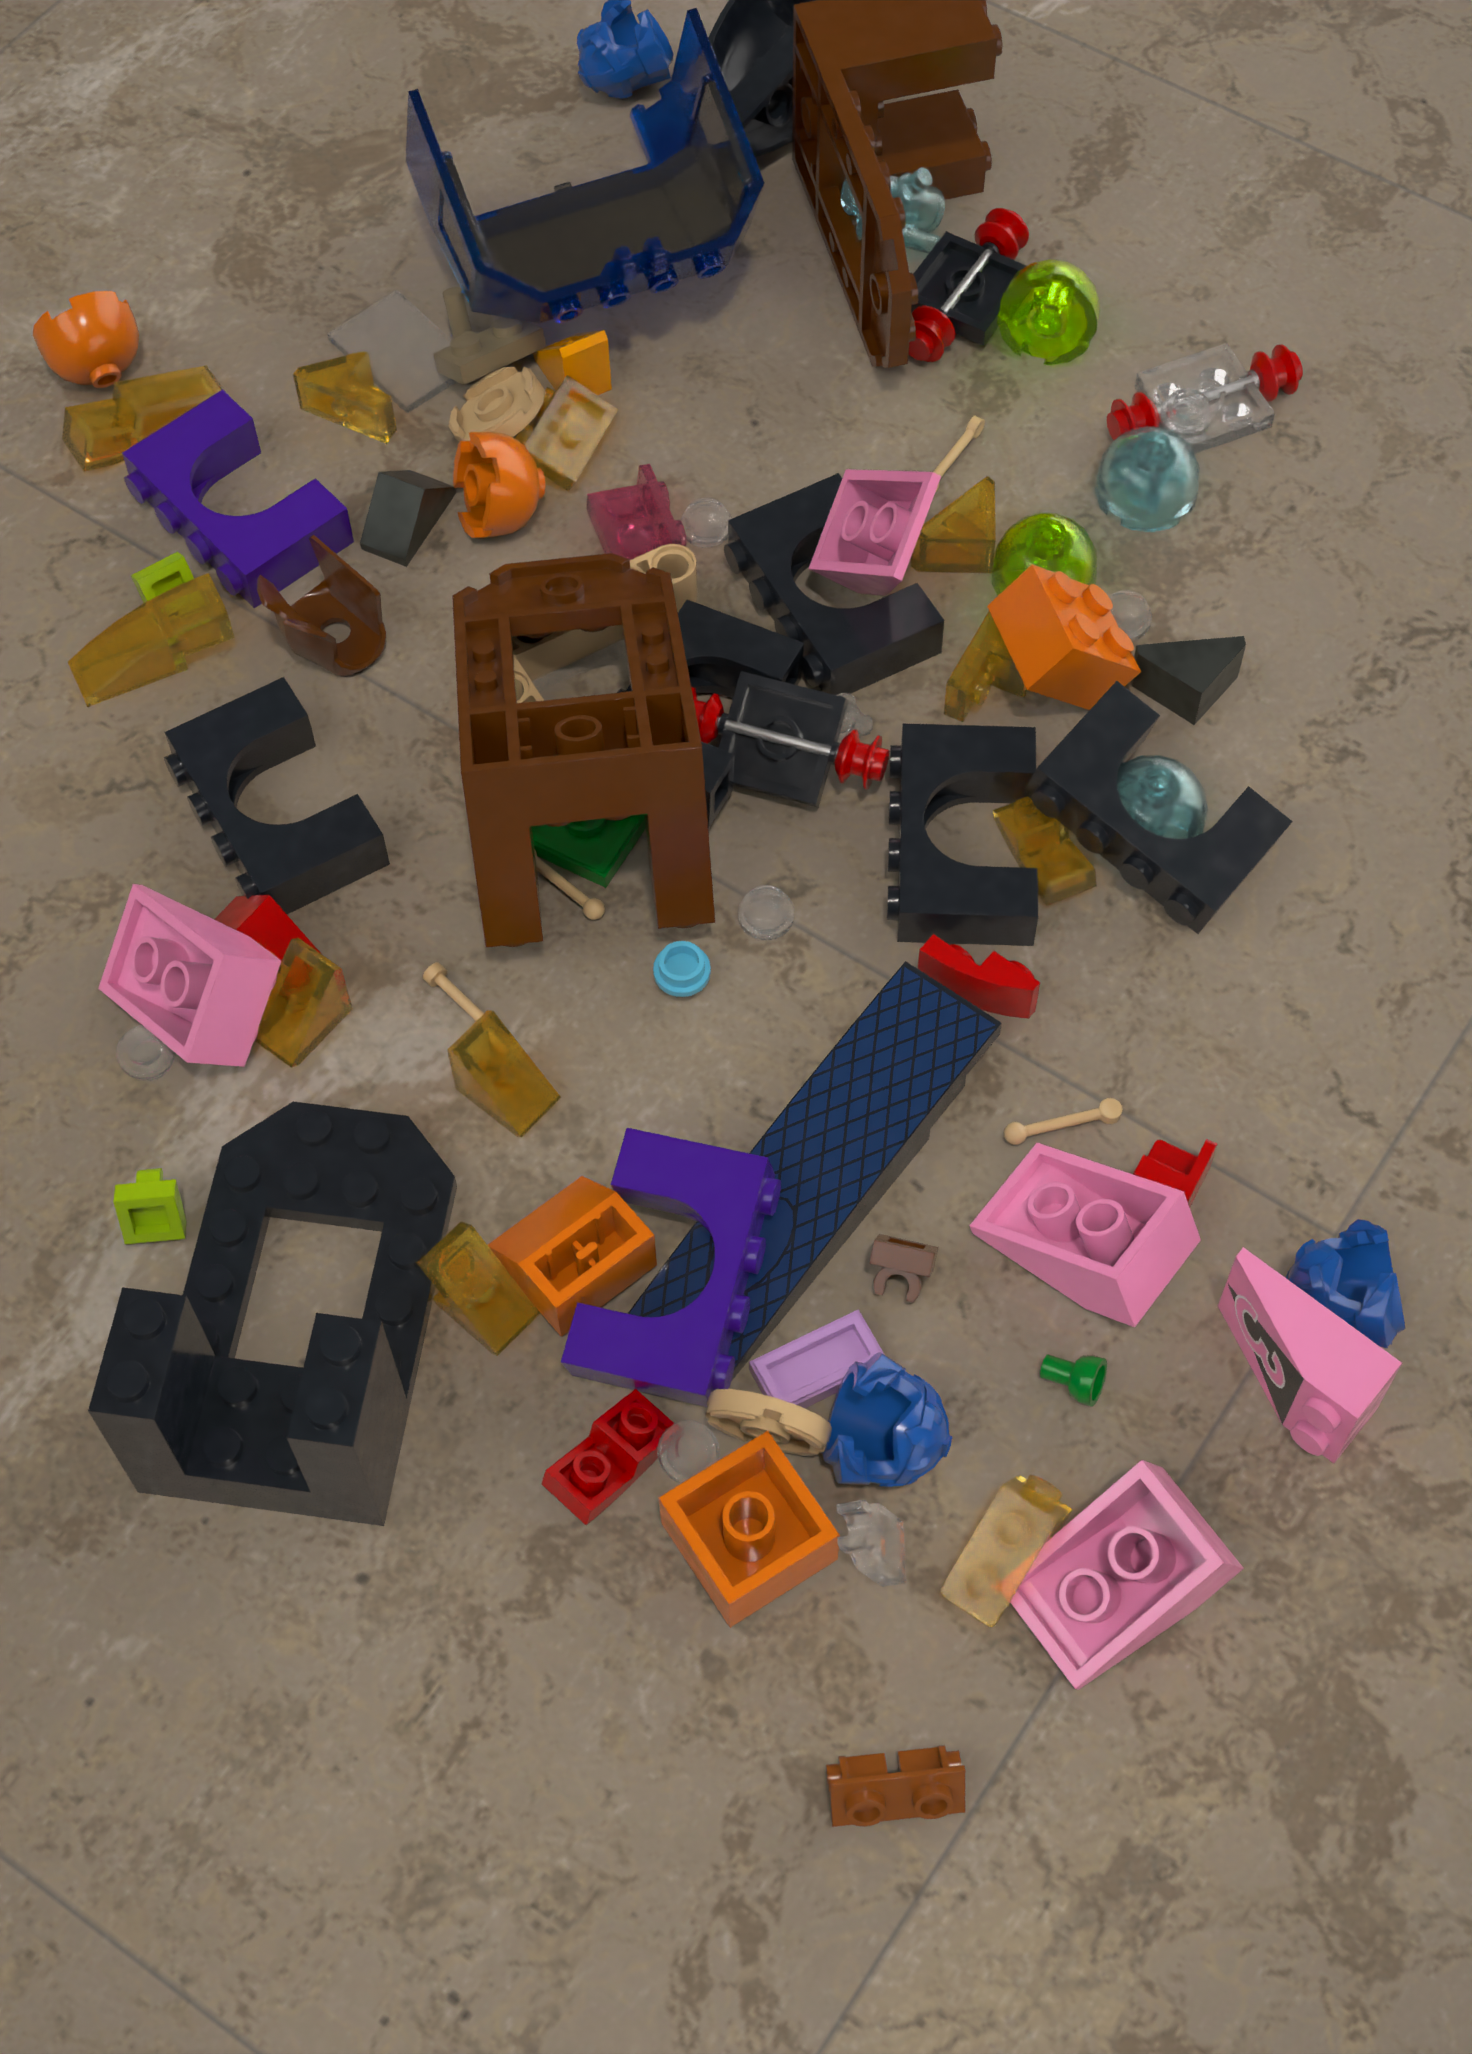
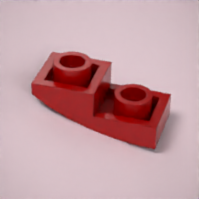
M934 934L919 949L918 969L981 1010L1027 1019L1036 1011L1040 982L1035 979L1032 972L1022 963L1015 960L1009 961L996 951H993L979 966L964 948L956 944L949 945Z
M634 1389L593 1422L590 1434L586 1439L545 1470L541 1484L585 1525H588L621 1496L675 1440L681 1428L637 1389Z

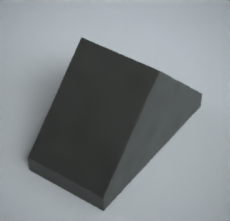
M412 470L379 472L360 540L361 550L407 567L455 496L456 489L452 485Z
M1244 636L1136 645L1134 658L1141 673L1131 680V685L1195 725L1238 678L1246 647Z

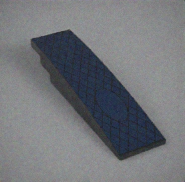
M906 961L824 1058L749 1153L768 1157L775 1173L774 1179L781 1180V1191L774 1215L765 1214L759 1237L766 1239L761 1269L758 1274L749 1273L744 1296L750 1297L748 1320L743 1333H733L728 1352L729 1356L735 1357L732 1380L927 1143L930 1136V1128L965 1087L966 1075L1000 1035L1002 1025L1000 1021ZM698 1222L693 1225L628 1314L641 1317L669 1315L685 1308L700 1295L711 1277L715 1262L713 1237L705 1227Z

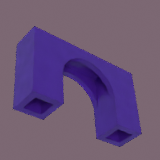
M222 389L122 452L129 474L124 477V481L130 493L139 503L143 504L147 501L154 508L157 518L169 533L174 534L178 532L185 539L189 551L200 564L204 565L208 562L216 570L220 582L231 595L235 596L239 593L253 608H256L262 604L257 591L259 575L273 583L280 592L319 566L309 541L310 536L315 535L336 554L354 543L347 508L316 478L270 508L255 514L244 516L224 515L214 512L201 504L207 491L216 482L261 454L253 418Z
M626 1128L611 1187L628 1204L682 1215L700 1223L713 1237L715 1247L714 1267L711 1277L700 1295L685 1308L669 1315L641 1317L577 1302L561 1363L572 1376L631 1390L637 1389L640 1392L708 1407L707 1402L711 1392L716 1389H729L735 1367V1357L728 1355L733 1333H743L750 1311V1297L744 1296L749 1273L758 1274L761 1269L766 1248V1239L759 1237L765 1214L774 1215L780 1197L781 1180L774 1179L775 1173L768 1157Z

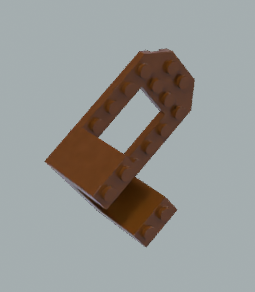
M816 0L794 5L792 160L873 367L883 366V368H891L908 364L909 342L916 339V328L911 313V306L918 303V288L913 273L909 272L902 231L906 225L904 208L984 192L985 172L991 170L992 166L989 145L987 141H981L977 134V121L974 110L966 108L958 89L884 104V101L994 79L996 56L1002 54L1003 44L998 25H991L987 16L986 0ZM862 217L863 220L861 240L858 239L856 234V218Z
M614 553L504 564L489 573L490 584L478 591L468 586L454 594L452 598L461 776L486 948L497 946L518 947L526 943L543 941L538 873L532 826L537 825L559 827L574 821L603 818L622 820L631 815L644 814L649 868L658 929L671 927L685 929L699 924L715 923L702 744L671 573L652 567L644 574L630 569V559ZM622 625L632 691L517 703L512 636L526 635L531 638H542L551 635L553 632L579 629L585 632H598L606 629L608 626Z

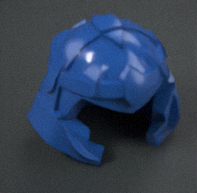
M608 0L605 2L601 12V21L581 29L577 36V46L579 49L578 74L586 87L591 88L596 93L599 91L605 92L609 97L627 98L633 95V91L641 87L671 79L669 65L673 62L674 53L668 38L648 9L637 14L638 24L632 12L630 0Z
M1357 1219L1349 1225L1346 1231L1339 1233L1338 1238H1329L1315 1243L1314 1239H1311L1300 1247L1296 1253L1295 1263L1288 1271L1286 1279L1380 1347L1388 1348L1390 1344L1392 1345V1341L1397 1333L1405 1329L1397 1276L1396 1273H1393L1387 1230L1369 1221Z
M881 1352L876 1353L865 1363L855 1361L849 1367L831 1409L828 1422L831 1424L832 1432L822 1454L824 1461L833 1466L835 1479L841 1484L870 1485V1483H879V1486L886 1487L911 1484L932 1470L942 1457H946L951 1446L952 1436L949 1434L948 1417L939 1394L924 1379L916 1374L912 1376L905 1371L906 1368Z

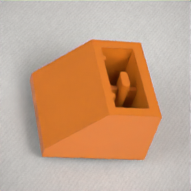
M584 1176L575 1180L486 1245L487 1251L561 1337L570 1330L577 1302L601 1308L657 1266L655 1236L616 1191Z

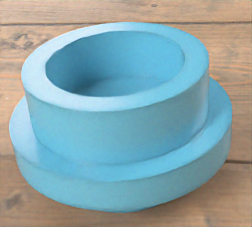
M676 941L668 944L657 955L653 966L654 979L658 987L669 995L676 997L692 996L700 992L707 985L711 975L710 961L704 951L697 945L688 941Z

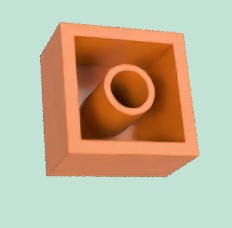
M1032 564L987 606L1024 685L1029 691L1090 710L1116 681L1125 687L1141 673L1132 654L1134 650L1133 643L1129 636L1118 627L1110 611L1113 608L1111 599L1095 584L1086 585L1071 579L1063 572L1057 571L1054 573Z
M768 1430L659 1497L662 1525L730 1628L838 1560L840 1534Z

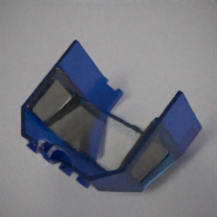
M697 8L687 10L671 81L658 89L661 99L647 109L644 105L637 104L630 112L631 121L648 164L573 187L570 182L554 186L555 192L480 215L474 216L451 152L441 151L419 90L408 91L406 163L428 222L462 288L472 312L534 323H543L552 319L556 323H563L577 318L583 313V310L601 304L604 308L619 306L628 301L633 294L650 290L651 293L667 291L676 286L679 280L695 275L700 279L713 277L721 273L730 264L751 226L765 182Z

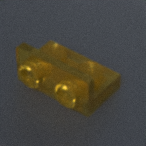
M567 375L556 391L548 386L546 387L544 402L536 415L539 417L534 427L528 424L517 434L515 439L524 444L530 451L537 468L542 469L544 476L569 492L618 409Z

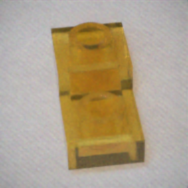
M1023 797L1016 802L993 810L994 820L1019 867L1038 868V895L1046 905L1097 886L1096 869L1071 841L1069 829L1055 818L1042 814L1035 807L1031 798Z

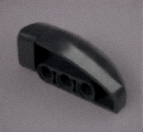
M729 0L708 37L698 79L699 102L703 122L712 142L719 150L749 160L773 152L792 142L794 5L816 0Z

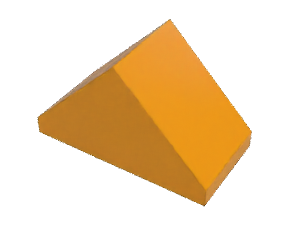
M605 330L577 333L533 353L536 363L567 408L612 390L609 344Z

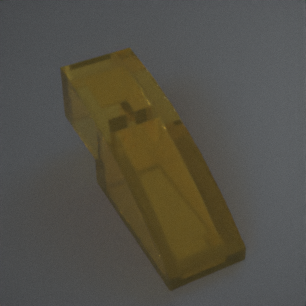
M207 365L114 382L112 399L65 407L62 440L84 472L114 465L124 461L122 452L218 393L223 387Z
M207 573L158 595L121 617L89 641L68 661V664L86 706L90 707L186 671L188 667L185 656L235 637L228 612L210 574Z

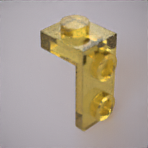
M1018 1475L1002 1484L941 1588L942 1596L988 1627L995 1626L1000 1621L1047 1540L1062 1529L1073 1511L1072 1508L1060 1501L1063 1496L1061 1491L1048 1481L1035 1475H1029L1027 1479Z

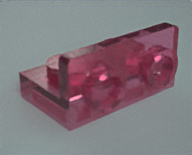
M650 464L639 465L637 485L587 494L586 509L605 554L614 553L632 560L667 544H680L686 547L685 529L679 519L674 520L671 514L666 484L663 481H657Z

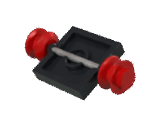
M1004 208L991 210L987 214L985 222L980 224L975 230L974 238L976 244L946 231L916 269L913 275L918 288V303L911 306V313L916 328V339L909 342L908 354L911 357L925 362L938 361L944 354V347H948L953 343L955 334L982 346L986 344L1031 283L1033 268L1015 261L1019 249L1023 248L1029 240L1028 228L1019 214Z
M741 671L729 714L724 713V707L718 694L714 693L707 702L697 700L696 689L691 687L701 741L710 744L719 734L722 736L719 748L735 754L734 786L819 808L831 764L835 765L836 774L839 782L842 784L851 775L862 777L863 788L868 790L873 780L878 782L883 780L890 751L889 749L881 748L882 736L878 735L869 745L860 742L858 730L854 729L842 739L841 743L837 742L849 703L845 697Z

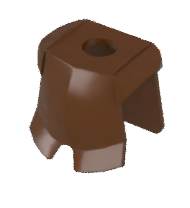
M315 535L309 537V541L325 580L290 606L275 585L262 575H259L257 580L258 595L263 606L274 612L277 624L295 654L335 675H352L372 664L386 647L387 640L385 625L382 622L381 594L369 581ZM339 622L348 625L351 632L346 640L336 643V638L322 630L331 623Z

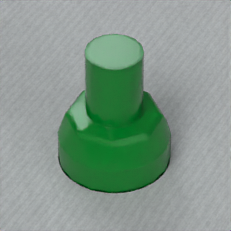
M1047 1354L1041 1365L1040 1377L1068 1386L1069 1395L1081 1404L1093 1407L1097 1403L1104 1386L1107 1360L1095 1355H1083L1076 1362H1072Z

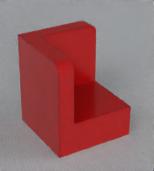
M1206 1139L1198 1156H1195L1163 1140H1157L1148 1156H1142L1133 1175L1184 1191L1188 1205L1191 1207L1211 1167L1218 1144Z

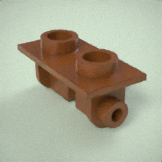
M939 1745L934 1748L898 1751L900 1772L888 1773L885 1753L850 1757L838 1756L837 1764L826 1765L828 1791L831 1798L832 1827L846 1825L866 1827L882 1821L919 1817L937 1819L947 1814L965 1813V1766H961L959 1750L946 1752L945 1745Z

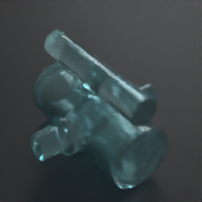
M923 167L912 174L905 173L899 178L890 175L891 194L893 198L900 197L904 206L906 225L902 231L905 248L929 254L941 238L938 235L930 234V232H933L939 226L945 210L944 196L937 187L930 186L933 182L932 176ZM845 179L841 191V204L848 215L856 216V232L859 237H862L863 220L847 179Z

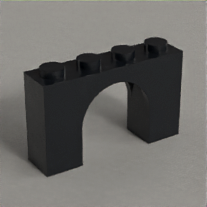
M837 473L728 520V544L724 545V553L731 570L735 574L742 573L749 583L750 594L757 608L760 611L767 610L774 620L776 633L804 643L802 672L808 683L812 687L819 686L822 692L845 697L942 653L944 619L918 583L870 604L855 608H834L822 605L810 599L798 588L795 581L810 566L842 481V477Z
M686 600L679 610L678 617L691 687L696 689V693H716L733 698L741 671L798 685L801 681L804 652L803 642L690 600ZM631 683L626 690L621 688L617 693L632 691ZM701 741L708 828H710L733 791L735 754Z
M284 677L165 732L172 753L164 757L166 766L178 787L184 784L189 786L193 794L187 796V799L196 819L202 827L211 823L217 833L211 836L215 850L225 867L233 863L236 865L241 875L235 877V881L242 896H245L247 899L255 895H270L286 914H290L390 865L383 833L358 794L306 819L289 824L277 825L258 822L245 816L237 809L241 793L256 776L316 747L308 714Z
M1116 681L1037 767L1023 793L1032 799L1033 804L1042 814L1055 818L1074 833L1079 843L1085 849L1092 853L1100 854L1116 867L1128 884L1137 889L1144 890L1164 906L1166 913L1175 922L1188 926L1199 934L1275 845L1293 821L1248 786L1218 822L1208 831L1198 836L1183 839L1168 838L1152 833L1138 824L1127 812L1120 799L1117 787V774L1120 767L1145 741L1160 715Z
M902 724L901 745H890L889 778L900 779V791H890L888 818L889 825H899V838H889L888 872H898V886H888L887 920H898L897 942L926 943L934 934L947 944L1034 946L1038 922V868L973 866L955 861L943 854L932 843L926 828L938 814L960 804H1032V799L1023 792L1036 770V727Z

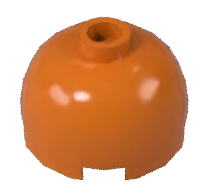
M93 291L74 296L69 299L72 306L71 309L60 313L53 319L48 311L39 318L33 328L34 340L48 366L65 381L80 385H93L95 388L111 386L120 380L121 373L129 367L137 354L139 331L136 319L126 299L123 302L119 301L116 293L113 291Z
M470 432V441L459 442L454 460L453 485L454 488L464 489V501L468 511L457 512L462 527L471 538H491L514 533L527 524L536 510L538 500L543 498L545 493L544 473L541 468H537L530 451L517 439L504 433Z

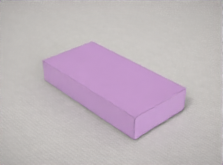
M858 1309L750 1361L749 1370L763 1395L807 1408L838 1393L849 1367L855 1361L865 1363L876 1353H884Z

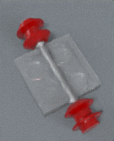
M1228 343L1138 372L1135 381L1137 392L1132 397L1131 405L1128 406L1122 399H1116L1112 402L1111 412L1107 414L1108 431L1115 442H1120L1126 449H1133L1136 446L1137 436L1139 435L1147 442L1155 441L1160 426L1180 458H1184L1272 428L1275 413L1267 401L1270 402L1277 398L1279 388L1288 395L1294 394L1297 391L1299 381L1303 376L1301 361L1295 352L1279 344L1273 348L1271 358L1263 351L1254 353L1250 370L1246 371Z

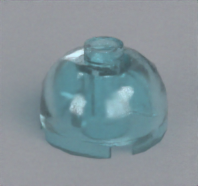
M1144 426L1132 428L1113 440L1103 453L1098 466L1095 496L1100 509L1106 515L1109 509L1114 515L1121 518L1120 525L1130 530L1155 532L1170 529L1179 524L1181 516L1188 511L1191 513L1196 505L1200 481V466L1193 449L1179 434L1162 427Z
M1141 755L1123 763L1119 767L1117 774L1119 796L1127 812L1138 824L1152 833L1175 839L1191 838L1204 833L1208 818L1206 793L1204 787L1190 768L1177 759L1162 755Z

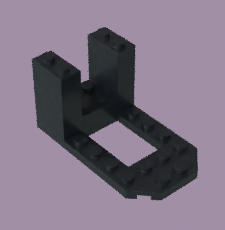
M293 1101L221 1147L183 1295L122 1287L88 1412L137 1492L384 1526L457 1190L455 1175L409 1116ZM270 1217L382 1232L362 1319L316 1313L304 1367L235 1358Z

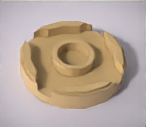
M515 367L501 368L487 374L469 387L463 395L467 402L462 406L461 410L455 406L451 411L449 428L458 442L470 441V432H497L514 437L537 415L544 402L545 390L530 368L523 367L522 372H518Z
M716 1389L710 1393L707 1402L708 1408L705 1417L710 1425L725 1434L745 1442L753 1440L754 1437L756 1438L768 1430L783 1453L816 1456L824 1452L831 1436V1424L820 1415L775 1397L736 1389Z

